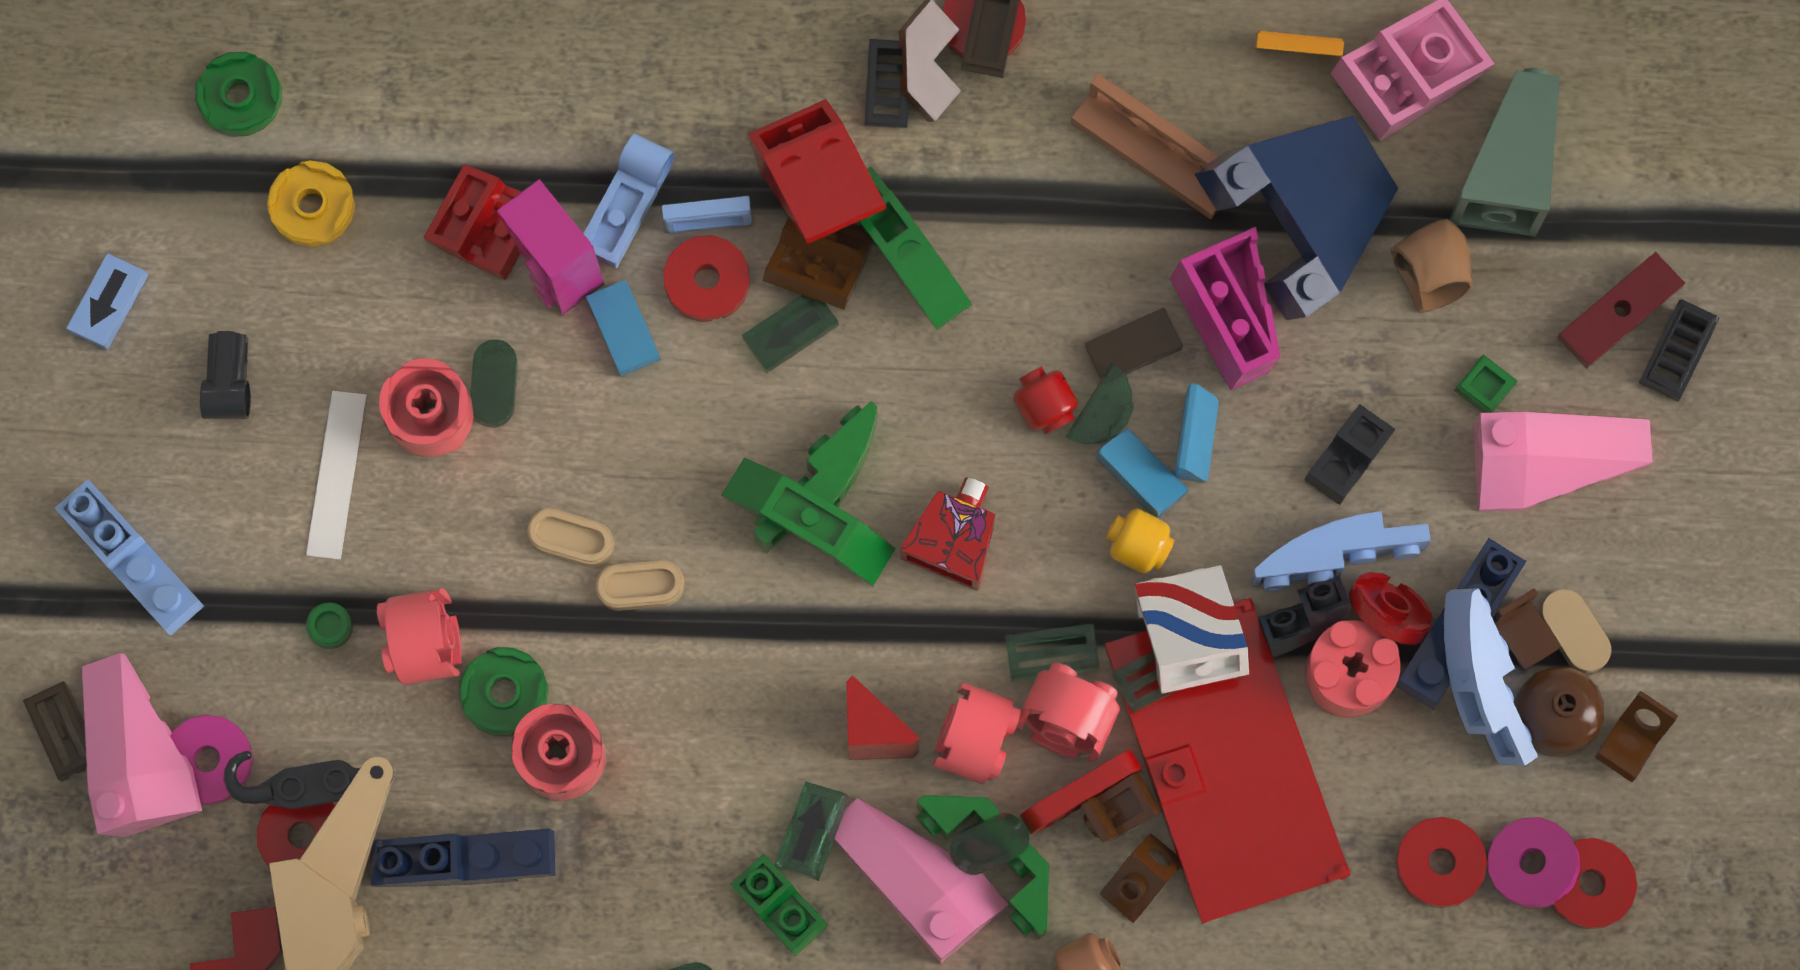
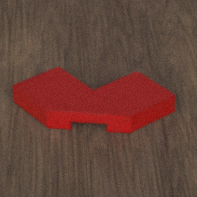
M276 907L231 912L235 958L190 963V970H268L269 967L271 968L282 954Z

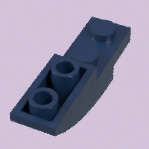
M1488 538L1456 589L1479 588L1482 596L1490 605L1492 617L1527 561ZM1445 607L1395 686L1432 710L1435 709L1450 685L1444 643Z
M549 828L465 836L456 833L374 840L371 848V886L490 884L518 882V879L556 876L554 830Z

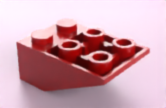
M827 99L748 133L761 175L807 244L827 237L831 233L887 209L843 122Z

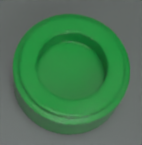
M323 603L316 606L310 612L306 628L315 644L325 649H335L341 647L349 640L353 631V622L348 612L342 606L336 603Z

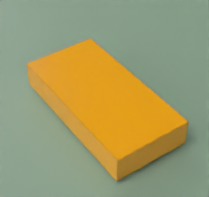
M1258 31L1255 36L1254 48L1343 56L1344 41L1340 38Z

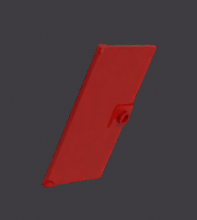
M1252 598L1234 602L1248 647L1249 675L1161 694L1157 680L1156 659L1147 631L1104 644L1142 753L1148 776L1163 813L1201 924L1324 884L1344 880L1351 876L1255 611Z

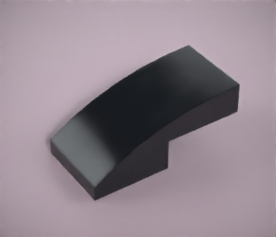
M1359 404L1337 432L1331 444L1310 469L1304 480L1341 505L1396 429Z

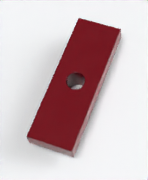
M1654 252L1559 333L1557 338L1588 369L1682 289L1685 282L1657 252ZM1620 307L1624 309L1627 316L1621 317L1617 315L1614 308Z

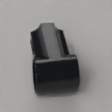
M217 331V333L209 334L207 378L202 381L200 388V410L203 419L249 418L251 391L249 381L246 380L248 363V337L246 334L234 331Z

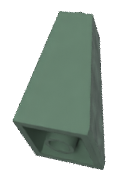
M1526 68L1523 71L1516 70L1450 216V221L1456 226L1536 237L1550 208L1560 76L1549 75L1546 70L1540 68Z

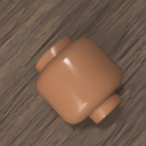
M1087 933L1058 948L1055 954L1057 966L1051 969L1122 970V964L1114 946L1107 937L1100 939V937L1093 933Z

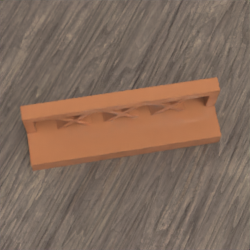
M1097 73L1090 83L1089 95L1071 117V124L1211 220L1217 213V210L1194 174L1219 156Z

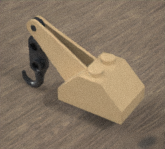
M244 751L236 754L228 761L224 769L223 781L227 792L234 799L242 803H264L286 809H299L338 802L300 860L291 859L269 863L285 970H348L364 949L362 937L370 936L367 911L363 909L362 905L357 906L355 900L387 796L394 780L393 767L383 757L369 758L360 768H354L342 760H332L286 768L260 785L247 787L239 783L236 772L242 762L252 757V753Z

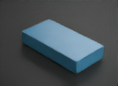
M626 279L586 296L621 377L661 360Z

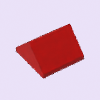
M852 675L846 681L849 759L913 758L919 752V736Z

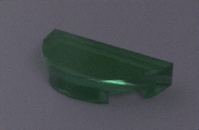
M1114 363L1110 364L1065 436L1066 438L1081 444L1101 443L1116 437L1128 424L1134 408L1132 390L1128 383L1127 375Z

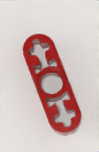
M1127 750L1025 810L1020 817L1030 834L1035 835L1081 809V803L1101 795L1132 774L1141 772L1143 768L1132 750Z

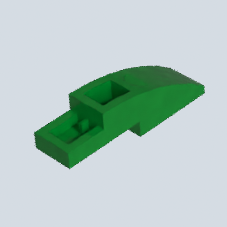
M871 166L867 170L887 209L871 215L867 219L858 221V223L937 330L972 306V303L906 209Z
M872 401L863 409L859 405L852 408L840 421L843 427L832 437H829L827 434L823 435L809 448L808 454L810 456L806 459L807 469L813 477L809 480L807 476H804L797 481L798 484L837 507L842 503L855 483L866 461L874 438L878 412L877 406ZM761 515L754 523L757 526L753 531L754 539L766 553L790 533Z

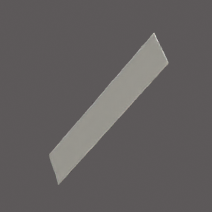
M332 391L306 556L341 560L367 394Z

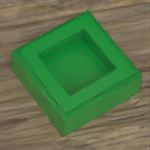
M1483 354L1454 391L1481 412L1493 413L1518 380Z

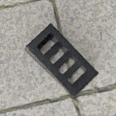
M869 39L864 125L907 128L909 100L901 91L900 98L875 96V88L901 90L900 81L877 80L876 72L903 74V57L902 64L877 63V55L902 56V48H899L898 40ZM874 105L899 106V115L875 114Z
M1679 300L1667 321L1639 383L1679 402L1720 318L1685 300ZM1679 321H1682V322H1684V323H1686V324H1688V325H1691V326H1693V327H1695V328L1701 330L1702 332H1701V333H1700V332H1697V331H1695V330H1693V329H1691V328H1689V327H1687V326H1685V325H1683V324H1680ZM1674 334L1695 344L1694 349L1671 340L1672 335ZM1664 351L1686 360V366L1662 356ZM1659 366L1680 376L1678 383L1655 373L1656 367Z

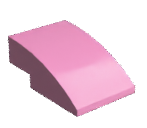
M1437 0L1383 29L1374 40L1341 57L1332 70L1331 75L1378 140L1381 141L1454 96L1490 70L1495 63L1448 0Z

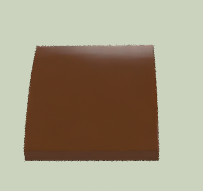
M788 217L782 228L779 244L765 268L763 281L845 310L862 273L873 242L861 226L851 224L831 233L827 237L807 244L790 217Z

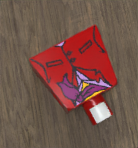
M965 477L957 497L938 491L902 544L900 559L978 591L995 524V514L981 508L989 487L976 479Z

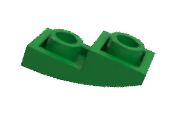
M764 854L730 884L794 956H797L828 927L826 921Z

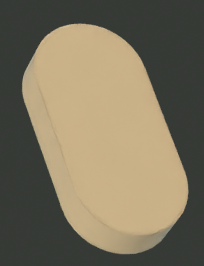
M548 508L535 513L528 523V538L532 546L543 554L586 567L601 566L613 555L615 543L612 533L608 527L600 522Z
M660 560L610 565L598 575L595 588L600 602L605 607L611 610L622 611L673 605L682 597L685 581L681 570L674 563Z
M1567 589L1551 593L1541 606L1540 616L1561 645L1560 652L1567 663L1577 671L1585 674L1599 671L1608 662L1611 655V644L1608 637L1579 594Z

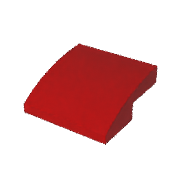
M464 164L423 238L428 243L448 254L506 280L520 252L497 210L522 191L506 186L496 176Z

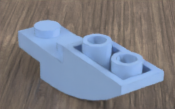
M89 479L55 507L57 512L170 636L204 607Z
M1382 511L1333 521L1291 540L1268 556L1254 569L1251 577L1252 587L1263 585L1264 591H1280L1290 588V582L1307 581L1308 586H1311L1317 582L1341 576L1345 568L1343 559H1349L1350 564L1359 565L1376 561V556L1393 554L1395 560L1419 557L1420 551H1425L1431 541L1428 524L1384 528Z
M1479 588L1452 589L1446 593L1445 653L1451 688L1467 734H1485L1498 765H1526L1538 756L1531 743V733L1522 723L1513 703L1512 691L1502 678L1515 669L1508 654V645L1503 637L1500 636L1490 614V605L1482 596Z

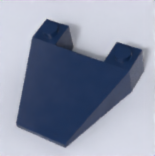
M1354 116L1227 150L1194 174L1217 211L1237 207L1259 190L1269 203L1301 254L1300 258L1264 283L1265 288L1286 320L1308 317L1340 294L1398 190L1396 183Z

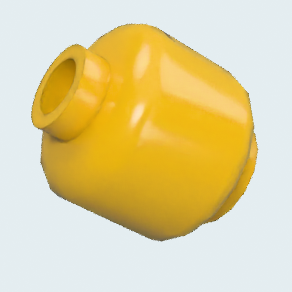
M1139 508L1131 510L1125 518L1117 514L1105 536L1106 539L1112 541L1110 546L1111 558L1140 574H1146L1152 568L1157 571L1160 570L1175 541L1169 537L1170 527L1166 522Z

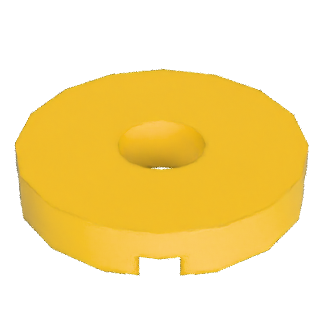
M309 160L299 163L300 165L294 166L291 169L288 167L277 176L269 190L267 206L273 225L282 237L295 245L316 247L331 243L345 232L353 219L355 200L350 184L341 171L328 163ZM309 194H317L323 198L322 206L314 213H305L300 210L301 200Z

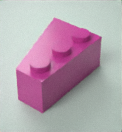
M540 179L497 210L522 255L525 266L531 273L528 276L535 285L533 290L548 309L555 305L560 313L564 315L583 301L587 295L594 293L604 285L593 245Z
M1256 227L1181 259L1169 278L1230 391L1267 375L1281 357L1271 304H1268L1264 286L1266 277L1264 267L1260 265L1256 244L1258 241Z

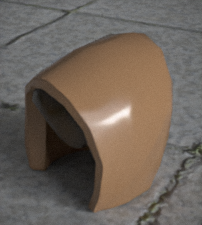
M1448 219L1436 220L1416 230L1390 248L1394 265L1398 268L1408 285L1418 313L1432 311L1449 305L1462 298L1473 287L1471 254L1466 237Z

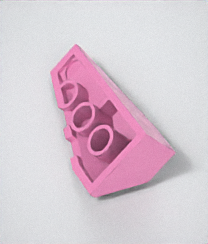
M1535 412L1480 413L1473 425L1478 511L1524 510L1536 506L1537 503L1559 495L1564 496L1575 492L1576 489L1599 481H1606L1648 466L1653 462L1650 420Z
M118 653L82 666L87 782L97 834L127 837L203 811L193 767L187 757L180 754L170 737L172 732L166 722L161 721L149 702L150 695L126 655Z
M859 798L825 825L827 833L940 964L945 962L1009 906L1008 902L980 870Z

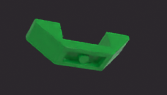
M745 457L721 494L722 497L758 518L760 515L833 558L836 560L835 565L872 587L896 549L857 518L787 476Z
M921 796L917 800V809L921 813L916 818L933 837L940 833L948 840L974 817L978 822L973 827L979 835L991 846L996 841L1008 853L1004 858L1005 862L1021 879L1026 875L1032 879L1009 901L1008 907L1013 913L1008 917L1026 937L1031 932L1038 939L1044 936L1047 930L1049 863L987 797Z

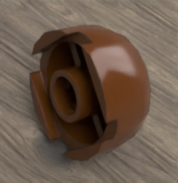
M1550 667L1534 673L1519 688L1513 702L1522 723L1531 733V743L1535 751L1548 757H1568L1584 750L1598 736L1604 721V701L1598 686L1586 674L1571 667ZM1564 709H1569L1570 712H1565V711H1563V710H1564Z

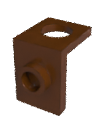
M1535 588L1498 610L1492 618L1500 636L1506 641L1510 653L1523 671L1537 664L1561 647L1532 604V601L1538 595Z
M1640 691L1617 720L1595 758L1628 781L1634 782L1654 748L1676 721L1678 715ZM1640 709L1652 711L1658 716L1660 725L1649 726L1639 719L1637 711Z
M1150 833L1130 854L1100 892V895L1134 923L1165 884L1181 868L1177 854ZM1149 850L1162 855L1167 861L1168 866L1160 865L1153 860Z

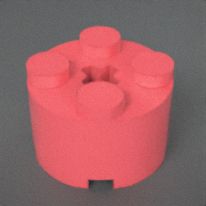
M423 358L411 360L403 364L402 368L392 376H389L384 382L379 397L380 413L391 436L402 449L422 457L440 456L459 449L469 434L474 419L473 403L464 382L454 370L438 360ZM427 402H433L435 408L429 409L427 414H421L420 410L426 408Z
M444 588L390 597L387 602L378 603L377 605L378 621L381 629H386L388 646L382 648L383 664L386 672H395L398 681L403 685L456 677L460 674V671L453 666L462 664L460 631L456 615L449 617L446 613L444 605L451 604L452 601Z
M1340 621L1323 632L1316 641L1306 662L1305 677L1314 700L1322 709L1342 718L1360 717L1373 712L1387 700L1399 678L1400 657L1397 644L1370 628L1364 621ZM1350 662L1358 664L1359 672L1355 677L1347 675V665Z
M1052 663L1049 670L1038 672L1021 709L1017 727L1020 731H1022L1024 725L1029 727L1033 731L1030 739L1056 754L1076 760L1079 752L1090 754L1087 761H1096L1120 711V707L1115 701L1118 692L1106 683L1094 681L1091 684L1076 677L1077 673L1064 664Z
M961 682L956 693L964 695V697H959L957 705L951 703L935 748V751L942 753L943 756L942 758L938 756L933 759L932 767L984 785L987 779L992 781L994 777L998 778L1002 770L1007 752L1000 750L1003 739L1007 738L1009 734L1013 735L1020 718L1021 709L1013 707L1012 699Z
M562 704L542 705L527 713L516 727L512 743V760L522 780L539 796L556 802L574 799L588 792L601 777L606 764L604 741L594 721L581 709ZM556 744L560 748L566 747L567 756L562 760L557 757L552 758L553 753L550 749Z

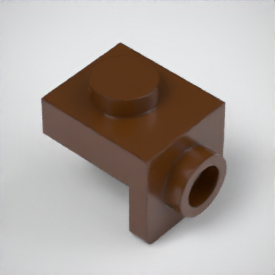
M1139 773L1132 774L1101 795L1081 803V807L1085 812L1084 822L1088 830L1095 837L1100 838L1103 843L1119 839L1161 812Z

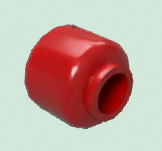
M1041 366L1019 378L1022 387L1016 390L1013 400L1029 429H1042L1045 435L1075 419L1072 412L1077 408L1078 400L1061 371L1053 370L1045 373Z

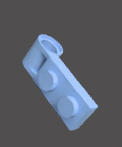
M636 133L630 137L619 159L618 171L583 233L593 245L597 259L616 269L655 200L659 189L670 171L675 156L673 151Z

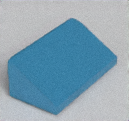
M1193 383L1188 386L1185 395L1174 475L1178 479L1206 482L1209 476L1219 401L1216 396L1198 384Z
M1128 428L1097 451L1096 459L1151 515L1157 518L1165 514L1189 491Z

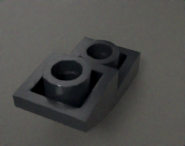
M1340 576L1297 590L1301 601L1300 604L1279 609L1259 617L1273 658L1314 640L1352 611L1351 603Z

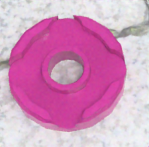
M202 715L191 718L174 729L170 735L180 754L185 755L193 767L202 805H214L226 802L232 798L225 788L223 776L228 761L236 754L244 751L252 753V757L242 762L236 772L237 779L242 785H245L250 778L254 761L250 741L236 724L224 717ZM209 748L217 750L220 756L217 767L209 772L200 771L196 765L200 752Z
M1541 817L1521 818L1506 825L1494 838L1488 853V872L1495 888L1511 903L1528 909L1546 908L1556 903L1555 901L1561 899L1564 894L1566 896L1574 887L1580 872L1579 852L1571 836L1557 823ZM1531 852H1540L1546 857L1544 868L1536 874H1528L1522 870V861Z

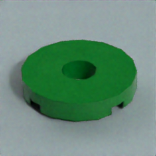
M246 51L228 52L214 58L206 66L207 69L202 73L201 78L200 76L198 77L195 84V102L202 118L215 131L231 137L250 136L263 130L275 119L282 103V86L273 67L263 59ZM245 85L250 88V92L243 102L232 103L227 100V94L233 86Z
M496 647L487 650L486 653L481 654L478 658L475 657L466 666L460 679L459 700L466 717L477 729L492 736H513L517 725L527 713L548 703V683L542 668L529 654L516 648ZM502 680L513 682L516 686L515 696L506 703H498L491 696L493 686Z

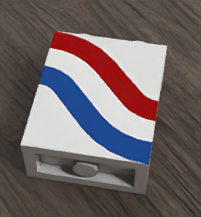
M1221 565L1206 569L1199 568L1191 572L1164 578H1153L1146 582L1134 584L1137 614L1139 618H1144L1156 659L1157 680L1161 694L1249 675L1248 647Z

